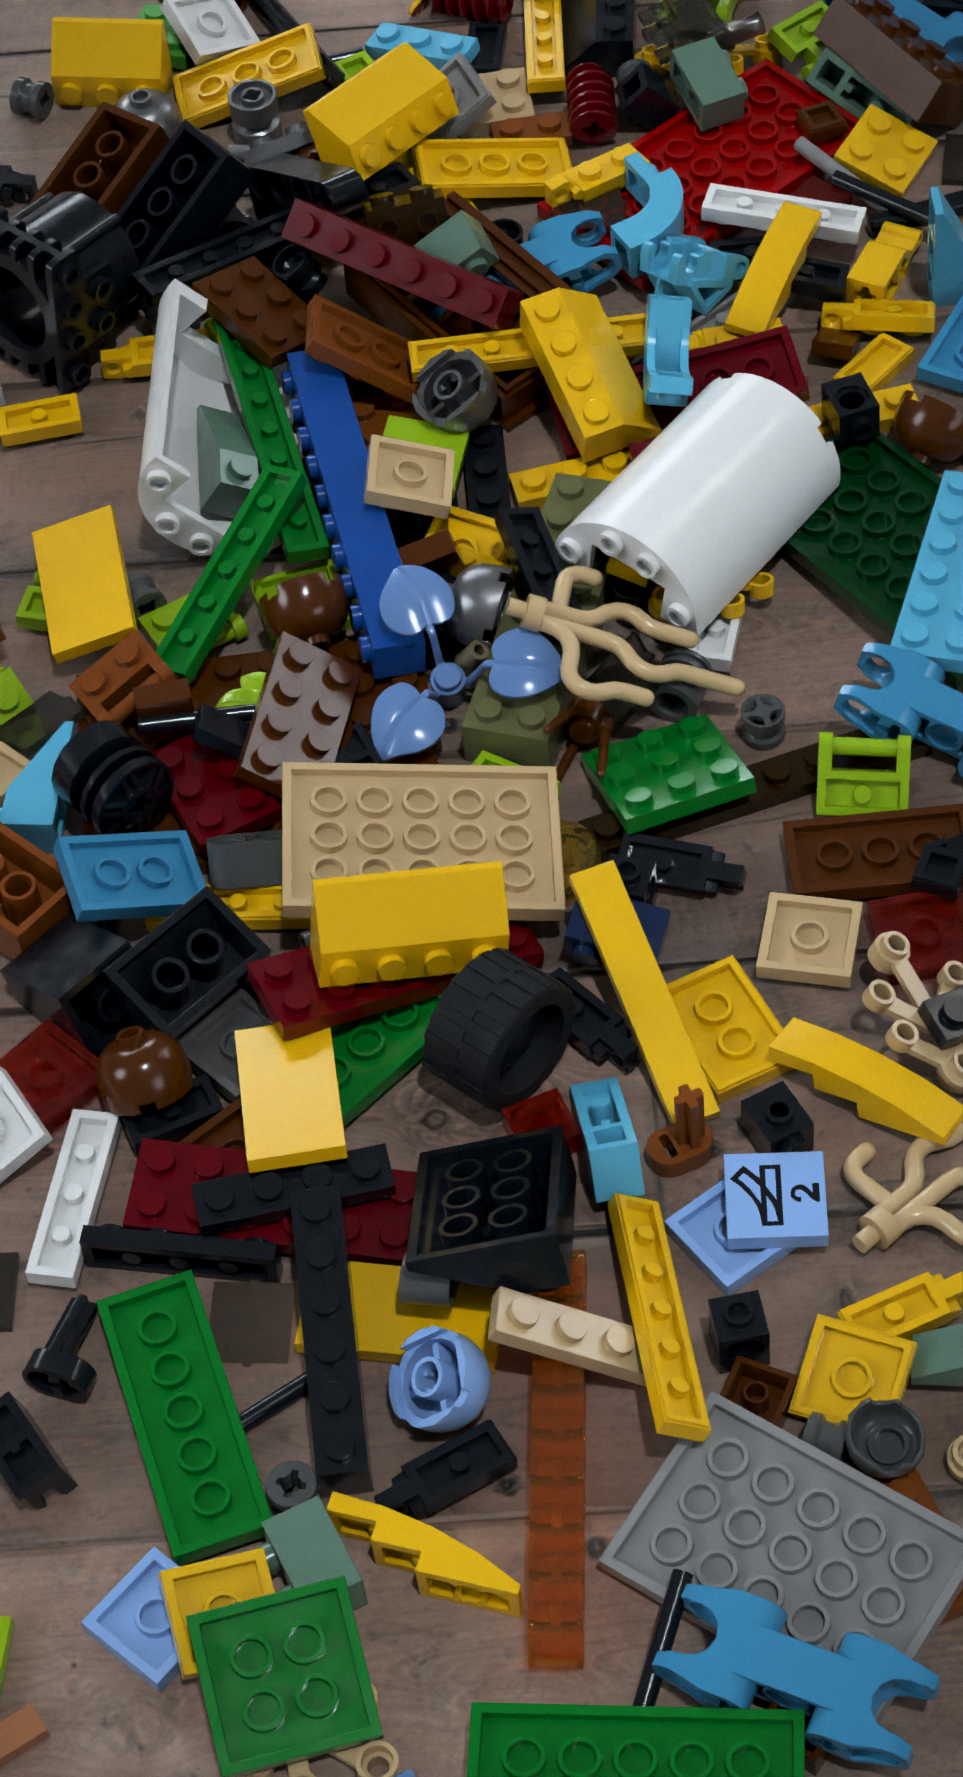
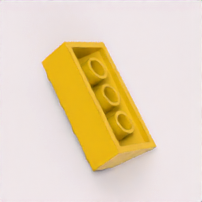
M401 43L304 109L303 114L320 160L353 168L365 181L459 114V110L448 78L411 45Z
M558 287L520 301V328L584 463L626 448L628 444L653 438L662 432L650 405L644 403L643 390L597 295Z
M501 861L312 879L310 950L319 988L457 974L472 959L477 958L488 950L492 951L495 948L509 950L510 931L504 872Z

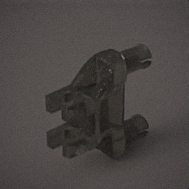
M663 0L637 12L643 27H647L641 29L642 36L647 44L653 43L657 50H654V55L660 66L671 62V50L713 36L720 48L727 50L731 54L736 44L766 34L763 18L759 11L756 10L749 15L727 23L718 16L710 3L711 0Z

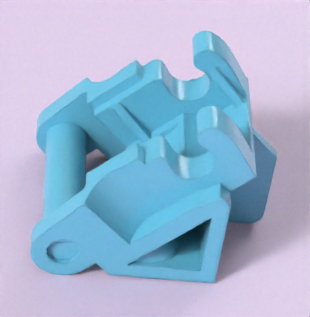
M679 234V236H667L666 240H661L657 256H655L658 248L657 244L645 240L641 246L639 270L646 272L655 288L654 294L690 297L693 301L692 310L707 315L733 286V281L745 277L750 263L748 258L743 255L722 252L706 245L705 240L702 238Z

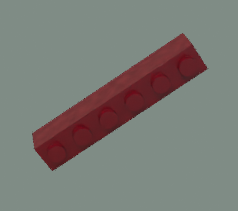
M295 198L281 237L494 329H511L520 306V301H522L524 293L320 205Z

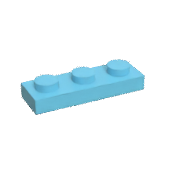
M382 22L364 45L366 52L371 58L379 59L399 44L408 43L438 70L458 52H461L471 63L481 50L478 38L387 22Z

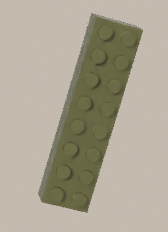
M556 473L541 512L554 544L558 536L612 481ZM597 547L593 569L601 572L603 576L601 584L596 587L581 583L573 584V589L581 608L586 611L594 610L601 605L609 604L613 601L611 580L614 575L606 573V566L610 556L604 554ZM561 558L564 568L576 566L574 564L567 563ZM517 578L510 597L526 601L527 599ZM504 611L493 643L503 633L520 628L521 619L505 615ZM604 625L593 628L602 630ZM492 643V645H491V648H490V651H489V655H488V657H487L486 660H493V657H492V646H493V643ZM580 643L578 673L585 680L596 647ZM552 644L562 657L561 644ZM491 669L486 670L478 680L461 726L465 761L474 762L481 751L485 750L521 766H555L568 729V720L550 734H545L543 728L568 707L571 699H578L579 697L572 694L562 681L552 689L533 697L524 699L505 698L491 689L489 685Z

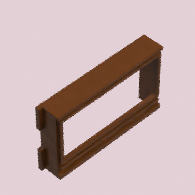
M455 191L446 195L447 200H445L448 219L460 210H463L481 223L500 259L489 269L512 288L523 292L525 299L558 287L574 290ZM343 264L347 294L387 329L411 341L450 337L447 332L392 285ZM539 366L531 367L508 384L493 373L498 392L497 403L489 417L497 424H502L506 432H511L545 408L544 400L548 398L547 390L549 387Z

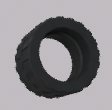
M495 948L492 951L488 950L480 954L456 974L447 989L440 996L435 1009H433L430 1022L425 1031V1042L423 1045V1057H425L424 1062L427 1069L430 1070V1073L493 1112H505L513 1109L538 1090L544 1080L551 1074L564 1052L575 1020L574 1008L576 1006L571 989L507 949Z

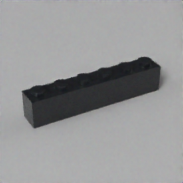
M332 1185L289 1191L316 1477L322 1498L331 1497L332 1491L344 1495L374 1492L346 1216L340 1186Z

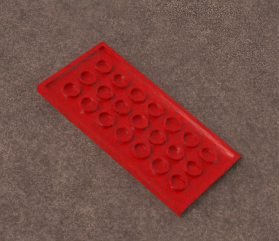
M767 58L737 76L744 79L749 93L748 100H745L743 118L701 132L689 109L686 108L631 144L650 161V164L655 165L659 173L671 167L676 172L683 188L684 235L702 238L708 246H710V241L722 240L742 227L701 220V207L710 183L791 195L824 173L795 151L793 146L800 136L808 140L796 122V110L830 99ZM836 103L835 105L848 122L847 134L814 143V145L832 158L859 121V118ZM626 186L586 204L581 200H573L553 209L545 202V199L537 203L538 216L543 220L585 210L599 211L607 233L598 243L591 247L599 245L611 246L610 226L634 216L644 208L626 189ZM586 223L580 226L576 235L591 231L595 224ZM602 259L600 261L608 265L611 259ZM623 268L618 272L619 275L641 291H645L652 286L646 273L632 279Z

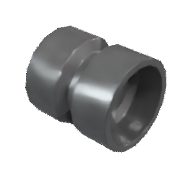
M248 79L235 84L229 90L227 97L236 145H248L249 142L270 135L271 139L274 138V140L283 137L281 118L278 112L277 92L270 82L263 79Z

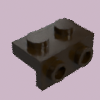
M424 184L411 187L409 189L410 194L394 197L393 192L374 194L369 197L370 202L362 203L366 224L373 229L408 244H415L448 220L445 199L441 188L433 189L432 184Z

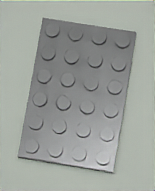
M711 1391L705 1400L712 1431L704 1442L684 1438L678 1440L599 1558L598 1562L601 1569L663 1604L673 1569L683 1570L694 1575L691 1584L725 1589H740L780 1606L788 1615L781 1632L782 1634L837 1654L845 1633H858L890 1644L899 1652L917 1662L963 1588V1528ZM684 1608L683 1617L714 1635L717 1634V1628ZM894 1698L885 1701L876 1712L875 1720L878 1724Z

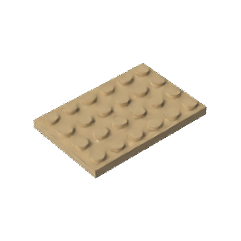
M282 762V917L311 918L312 879L501 861L504 872L508 920L564 921L566 907L556 766Z

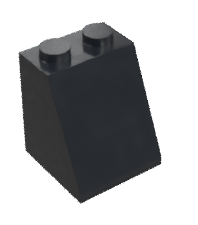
M70 913L0 970L21 1006L95 1067H97L100 1054L112 1040L116 1039L117 1033L127 1027H131L103 976V970L132 947L130 942L88 921L77 922L76 917Z

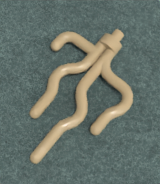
M576 565L562 570L555 581L552 602L547 601L545 597L531 593L526 601L512 597L508 600L505 615L520 618V628L536 633L538 631L547 633L560 642L563 652L560 664L561 679L565 687L581 699L594 702L616 699L648 707L654 702L655 697L651 690L628 683L611 681L595 684L585 681L578 673L580 643L612 652L619 658L627 670L634 676L647 682L660 684L680 681L731 696H741L745 692V683L734 677L687 664H650L644 661L622 637L611 632L593 628L602 626L612 620H623L632 624L644 635L685 648H694L699 643V636L694 631L657 621L641 608L629 603L613 602L589 611L569 607L574 583H581L591 587L601 584L603 576L597 569Z
M963 1122L945 1145L920 1137L915 1139L906 1151L904 1181L892 1193L862 1170L876 1155V1149L872 1143L863 1142L859 1144L845 1158L843 1173L846 1182L856 1192L875 1205L860 1217L859 1227L861 1231L852 1237L854 1246L860 1252L866 1253L873 1246L884 1250L901 1237V1234L906 1230L918 1225L933 1226L955 1242L963 1245V1222L941 1208L934 1207L953 1190L963 1186V1166L952 1168L941 1174L922 1190L925 1178L924 1159L933 1151L954 1147L962 1142Z

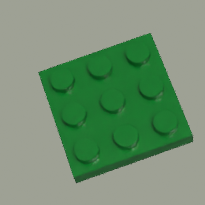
M706 713L699 716H688L678 723L659 729L645 730L635 737L617 743H609L608 764L604 778L597 776L599 746L595 750L581 754L585 772L628 835L757 792L755 777Z
M345 1575L186 1616L222 1777H240L384 1738Z

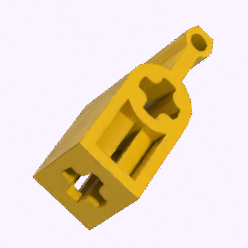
M885 221L875 241H868L846 277V303H854V298L893 300L906 277L911 257L917 247L921 245L923 230Z

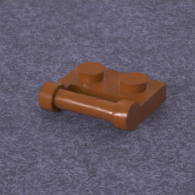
M134 629L68 686L98 722L102 720L116 721L121 725L136 712L133 694L134 687L179 678Z

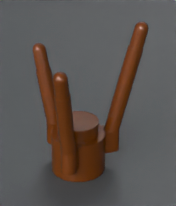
M573 698L568 707L543 728L545 734H550L568 720L567 727L572 741L556 768L557 780L561 782L580 745L594 742L599 737L597 776L604 778L608 764L610 733L615 725V720L609 717L608 709L603 703L584 699L580 701L577 698Z

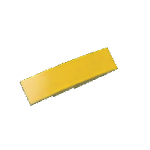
M786 201L783 202L741 283L724 323V330L747 336L771 328L790 296L792 281L805 261L807 246L821 225V211Z
M793 1017L769 1045L771 1061L812 1074L814 1089L856 1102L858 1117L941 1145L947 1143L963 1122V1104L923 1077L888 1057L833 1031Z
M332 1491L326 1511L339 1536L371 1543L375 1564L415 1573L420 1595L522 1618L524 1603L521 1585L481 1554L440 1530L388 1507Z

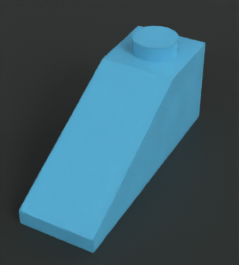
M937 186L929 188L926 281L931 301L936 303V307L956 305L963 295V224Z
M65 721L6 789L3 807H0V822L45 853H54L53 846L57 837L64 836L70 805L55 793L51 778L53 766L61 750L77 734L74 721Z
M617 1077L570 1085L585 1161L596 1203L609 1202L614 1193L629 1196L645 1195L638 1141Z

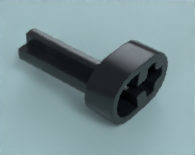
M78 1294L76 1298H71L45 1347L37 1348L33 1351L22 1371L24 1381L39 1393L70 1402H83L97 1378L95 1369L87 1361L74 1355L98 1312L97 1303L89 1302L86 1295Z

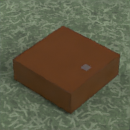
M833 100L796 110V122L808 140L813 144L847 134L848 122Z
M821 327L812 340L811 354L813 356L850 361L860 347L861 333Z

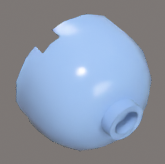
M438 1326L419 1329L408 1337L400 1347V1349L406 1350L401 1358L400 1365L392 1364L389 1373L388 1395L393 1411L400 1419L407 1420L410 1426L429 1432L445 1433L465 1427L478 1417L486 1405L491 1390V1371L484 1353L470 1338Z

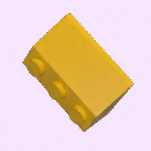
M53 17L51 80L57 106L99 107L103 101L114 106L116 101L123 95L139 88L161 90L170 96L173 87L172 76L174 74L164 20Z

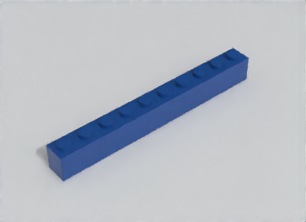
M305 351L286 353L287 371H281L282 390L284 396L291 395L292 399H289L290 417L292 424L299 423L300 427H297L300 451L308 452L309 455L305 456L306 471L309 481L316 480L317 485H314V498L317 509L325 510L326 513L322 515V523L327 540L333 539L334 544H331L334 569H342L343 574L340 577L347 598L352 602V605L349 606V618L353 632L360 631L361 637H358L362 663L369 662L374 679L426 671V640L423 632L413 637L398 635L385 625L380 614L379 602L382 590L392 570L401 566L402 562L385 508L363 503L368 452L343 371L330 364L317 362Z

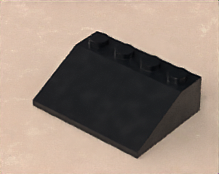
M563 1125L421 1152L419 1154L405 1260L407 1270L498 1289L502 1286L522 1293L535 1291L551 1292L561 1286L571 1285L577 1173Z

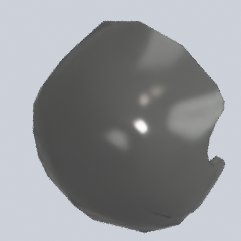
M866 1398L849 1414L844 1439L850 1459L860 1471L875 1478L892 1479L910 1474L918 1466L924 1456L927 1435L920 1417L907 1406L902 1405L898 1399L874 1401L871 1398Z

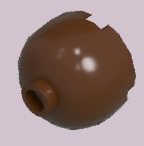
M904 391L893 418L894 433L899 444L905 447L911 456L927 468L930 467L932 461L946 464L962 457L963 411L927 395H924L921 402L912 400L914 391Z
M324 572L301 575L276 586L278 594L270 600L267 593L261 596L258 604L269 631L276 639L284 631L315 647L324 649L331 644L330 639L340 632L347 620L349 610L348 598L342 579L337 573H333V580H326Z
M141 1026L127 1027L117 1033L116 1039L112 1040L100 1054L95 1073L97 1087L106 1111L117 1116L141 1115L142 1112L139 1106L155 1102L157 1110L167 1107L182 1098L192 1088L194 1083L190 1061L180 1042L170 1034L156 1029H143Z

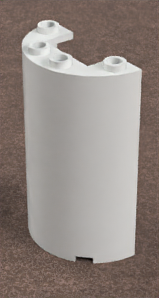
M174 279L164 291L158 307L138 483V501L145 518L157 533L174 544L188 549L194 555L212 556L234 518L200 510L197 408L199 405L235 413L239 415L242 424L243 421L219 345L190 327L193 322L207 311L208 299L177 279ZM287 362L272 368L298 446L297 427H299V423L292 424L289 412V399H292L291 395L284 396L281 384V371H287ZM278 534L267 553L281 545Z
M735 373L731 378L725 379L718 377L708 384L558 536L555 547L559 556L567 563L590 568L594 566L597 547L604 554L614 557L636 570L642 577L651 579L665 588L660 617L673 626L694 631L699 636L839 486L840 463L833 441L826 443L818 430L822 422L814 412L797 396L781 385L766 378L746 373Z

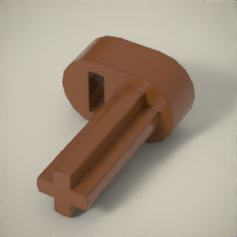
M688 1084L678 1087L679 1096L674 1097L675 1123L655 1131L647 1140L648 1166L654 1174L660 1177L673 1178L701 1168L712 1158L713 1136L711 1129L705 1124L703 1091L700 1088L691 1091ZM664 1148H668L672 1153L677 1152V1156L669 1158Z

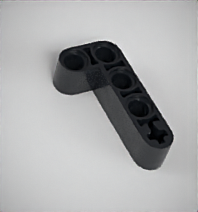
M286 153L277 154L249 167L257 174L248 187L257 221L289 207L292 208L295 198L312 202L340 213L364 202L367 196L363 178L355 169Z

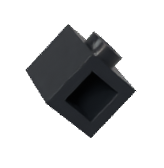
M643 62L616 86L621 112L626 114L628 119L635 125L640 126L642 124L651 131L674 117L681 108L674 83Z
M784 1081L741 1101V1129L758 1153L809 1152L814 1150V1122Z

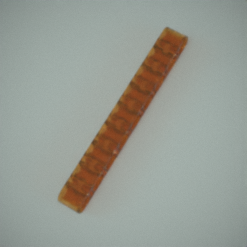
M586 1250L572 1251L571 1285L561 1286L551 1292L535 1291L533 1296L587 1312ZM532 1353L529 1670L584 1669L586 1369Z

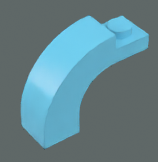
M638 152L624 157L626 189L644 208L634 216L610 226L611 246L616 247L622 268L632 279L646 273L639 270L640 251L643 242L648 240L657 244L658 248L655 255L657 256L661 240H666L667 236L684 234L685 225L683 188L678 175L672 167L659 173L655 165L649 164Z
M658 294L647 295L643 348V399L645 404L687 407L688 396H692L694 378L689 372V335L693 301L690 297Z

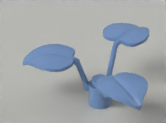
M401 565L392 570L380 596L379 607L382 620L392 632L405 637L416 636L426 629L436 667L430 676L431 690L425 689L419 694L414 686L402 682L389 686L378 696L372 710L371 736L374 747L383 762H388L398 757L418 754L434 746L440 740L445 730V714L442 707L454 708L460 705L466 697L467 689H472L474 682L488 669H491L489 674L491 689L498 695L509 699L533 697L552 689L562 682L560 676L562 657L542 634L522 628L512 629L500 635L492 646L493 660L483 661L468 677H465V673L460 666L455 663L444 662L433 626L448 622L454 615V595L447 582L435 572L421 566Z

